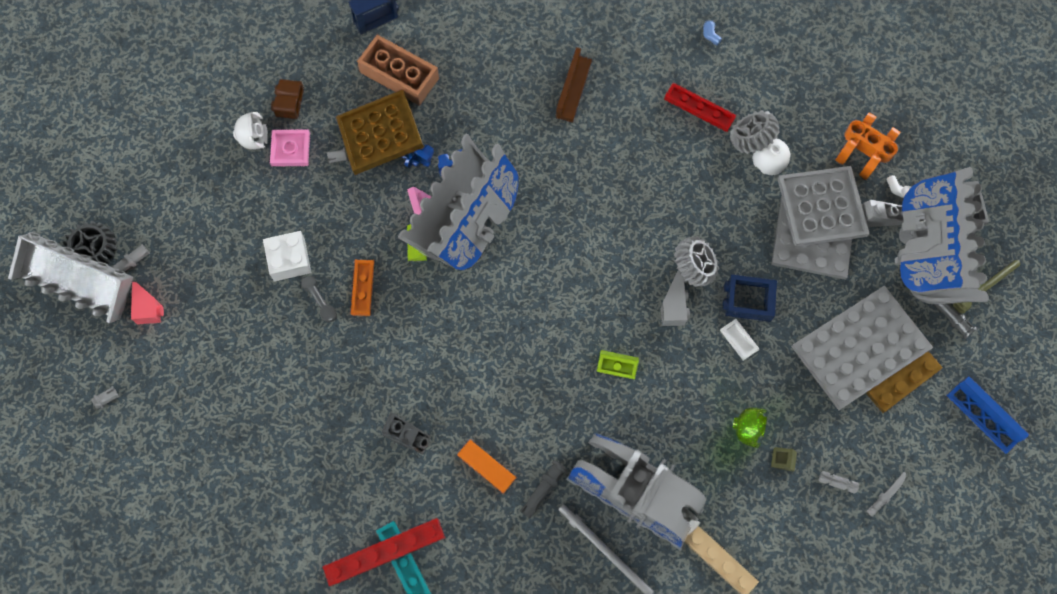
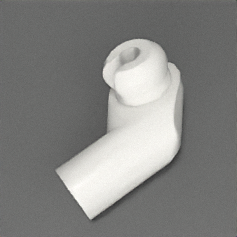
M890 176L886 179L891 192L899 197L904 198L911 188L910 186H900L895 176Z

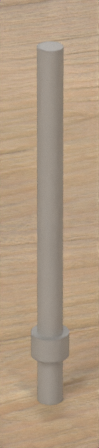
M564 504L558 509L569 520V524L573 528L576 527L644 594H653L654 591L582 522L583 519L578 514L575 515Z

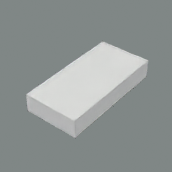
M737 319L720 329L743 361L759 351V347Z

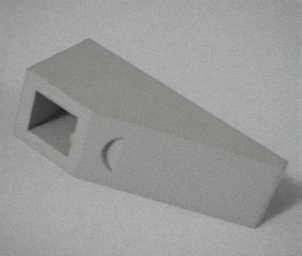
M868 200L862 204L868 227L894 226L904 223L902 205L876 200Z
M679 269L660 308L662 326H682L686 324L687 319H690V309L686 308V301H688L689 297L688 290H685L684 284L687 281H684V276L680 275Z

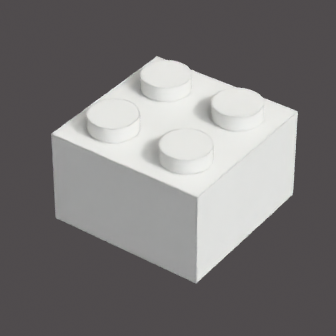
M301 231L263 239L269 274L274 282L311 273L306 243Z

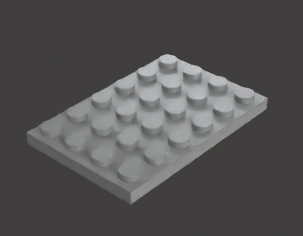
M885 285L791 346L838 410H841L933 348Z

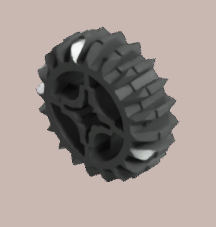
M84 221L83 226L76 224L77 229H70L71 234L65 235L68 240L64 241L63 245L72 248L75 253L92 255L91 259L96 262L110 263L108 258L115 257L112 252L117 250L115 234L110 231L108 226H104L100 222L91 221L88 224V222ZM68 260L69 263L73 266L74 262ZM81 265L80 270L84 269L89 272V268Z

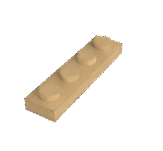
M699 526L691 534L687 535L685 543L740 594H749L759 581Z

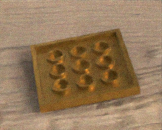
M403 89L336 116L350 165L355 175L424 148Z
M928 351L866 392V394L879 410L884 413L943 367Z

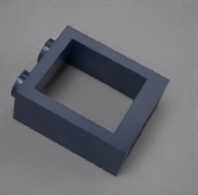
M351 0L348 2L353 22L360 35L398 18L397 11L399 7L396 0Z
M731 274L728 281L726 280L724 284V292H727V298L723 300L722 309L726 310L725 316L771 322L775 317L777 280ZM735 284L765 288L764 310L734 307Z

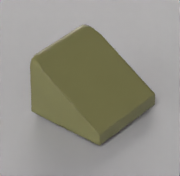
M774 447L771 467L795 472L797 452L794 449Z

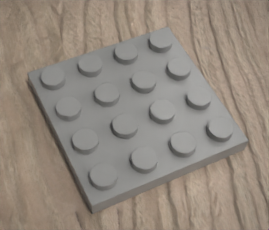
M851 166L780 175L778 177L794 247L868 237L870 234Z
M781 197L771 265L846 280L848 277L852 239L794 247Z

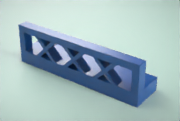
M970 376L962 380L946 395L1005 454L1018 442L1025 440L1029 436ZM961 389L966 394V401H959L954 394ZM970 405H977L981 410V416L974 415L971 412ZM985 419L992 420L995 423L996 430H989L986 427ZM1000 434H1007L1013 441L1006 447L1001 442Z

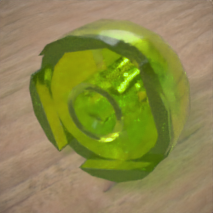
M746 408L740 413L739 417L734 418L733 429H736V436L740 442L753 448L760 447L761 443L757 442L761 435L763 437L765 433L767 417L763 416V414L767 413L766 409Z

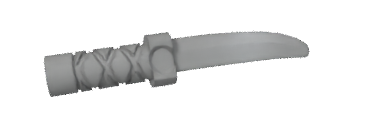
M903 472L885 493H881L878 496L879 498L866 511L870 516L873 517L884 504L889 503L890 498L903 484L906 473Z

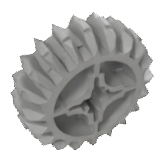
M761 110L760 112L755 111L753 114L748 113V116L742 117L740 121H736V125L732 126L730 138L737 151L739 150L741 153L745 152L746 154L752 152L754 154L757 150L761 151L764 147L768 148V145L773 144V140L778 138L777 135L780 133L779 123L773 113H769V111L764 112Z
M698 236L688 237L680 241L675 248L674 256L676 260L674 262L678 265L676 269L680 270V275L684 276V281H688L689 285L702 287L716 280V276H718L717 271L719 270L717 264L719 261L716 260L713 248L709 247V242L705 243L704 238L700 239Z

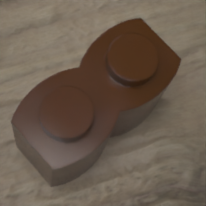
M279 80L278 85L275 86V100H272L271 110L276 117L298 119L304 92L302 81Z

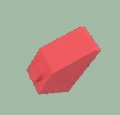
M132 282L131 319L136 324L161 323V316L164 315L163 306L137 282Z

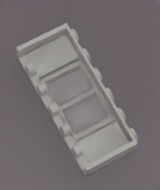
M33 232L18 236L8 276L10 280L24 278V285L26 286L40 285L42 286L41 292L44 294L56 292L59 294L58 300L60 301L72 299L76 301L75 307L78 309L90 307L93 309L92 315L94 316L106 314L108 315L106 320L108 323L120 320L133 280L132 276L122 270L109 267L104 262H96L88 255L75 253L72 248L59 246L57 242L47 240Z

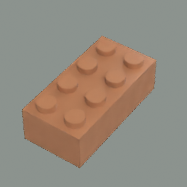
M376 35L357 61L360 73L394 92L403 89L406 98L419 106L439 79L438 67L379 35Z

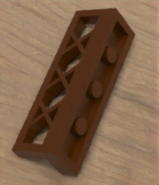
M576 47L556 109V118L569 122L574 121L592 64V59L581 56V48Z

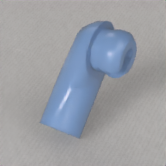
M706 21L703 26L704 37L718 45L722 38L715 34V23L713 21Z

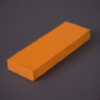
M355 260L351 315H371L374 260Z
M469 440L457 454L459 458L503 494L516 479L511 472L472 440Z

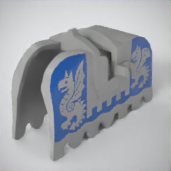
M465 134L462 138V151L456 150L452 153L453 165L442 168V182H434L431 185L432 197L430 199L425 197L421 200V214L415 213L410 217L411 229L409 231L402 230L398 235L400 240L411 245L424 256L441 261L445 265L458 270L472 267L482 255L486 245L491 243L494 238V231L485 226L484 223L488 218L497 225L505 222L514 206L519 183L517 171L499 144H495L492 149L493 160L491 162L477 148L469 134Z
M971 167L922 180L913 185L904 196L902 202L904 223H902L899 238L906 246L905 249H901L898 252L895 264L900 265L903 283L919 301L928 304L988 302L989 300L987 292L978 290L980 285L987 281L986 274L977 272V268L986 263V258L981 254H976V250L982 248L985 245L984 238L974 234L983 228L984 223L981 219H975L973 216L979 213L983 206L980 202L973 201L972 199L981 193L982 186L980 184L964 185V181L973 176V169Z
M594 433L588 443L595 448L602 449L605 454L613 459L620 460L626 466L619 480L600 468L582 460L577 461L566 480L580 486L588 494L596 496L604 504L617 509L625 517H629L628 523L633 519L638 524L636 528L639 529L642 526L651 530L653 534L669 541L672 546L681 551L691 529L690 524L682 516L681 510L684 506H689L696 514H701L707 500L705 496L694 486L672 473L675 465L672 464L670 470H668L669 468L664 466L665 459L656 468L648 463L650 458L637 449L635 451L617 441Z

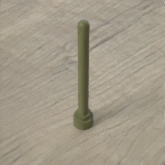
M1014 260L982 284L978 290L985 292L1018 268L1021 264L1020 261ZM972 302L953 303L954 308L959 313H965L972 305Z

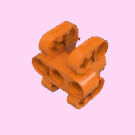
M870 112L862 122L855 120L850 123L845 131V138L848 142L835 160L840 164H844L855 148L870 157V160L859 174L865 180L868 179L879 162L887 163L892 160L898 151V146L894 141L900 134V131L892 127L887 136L872 128L871 125L877 117Z

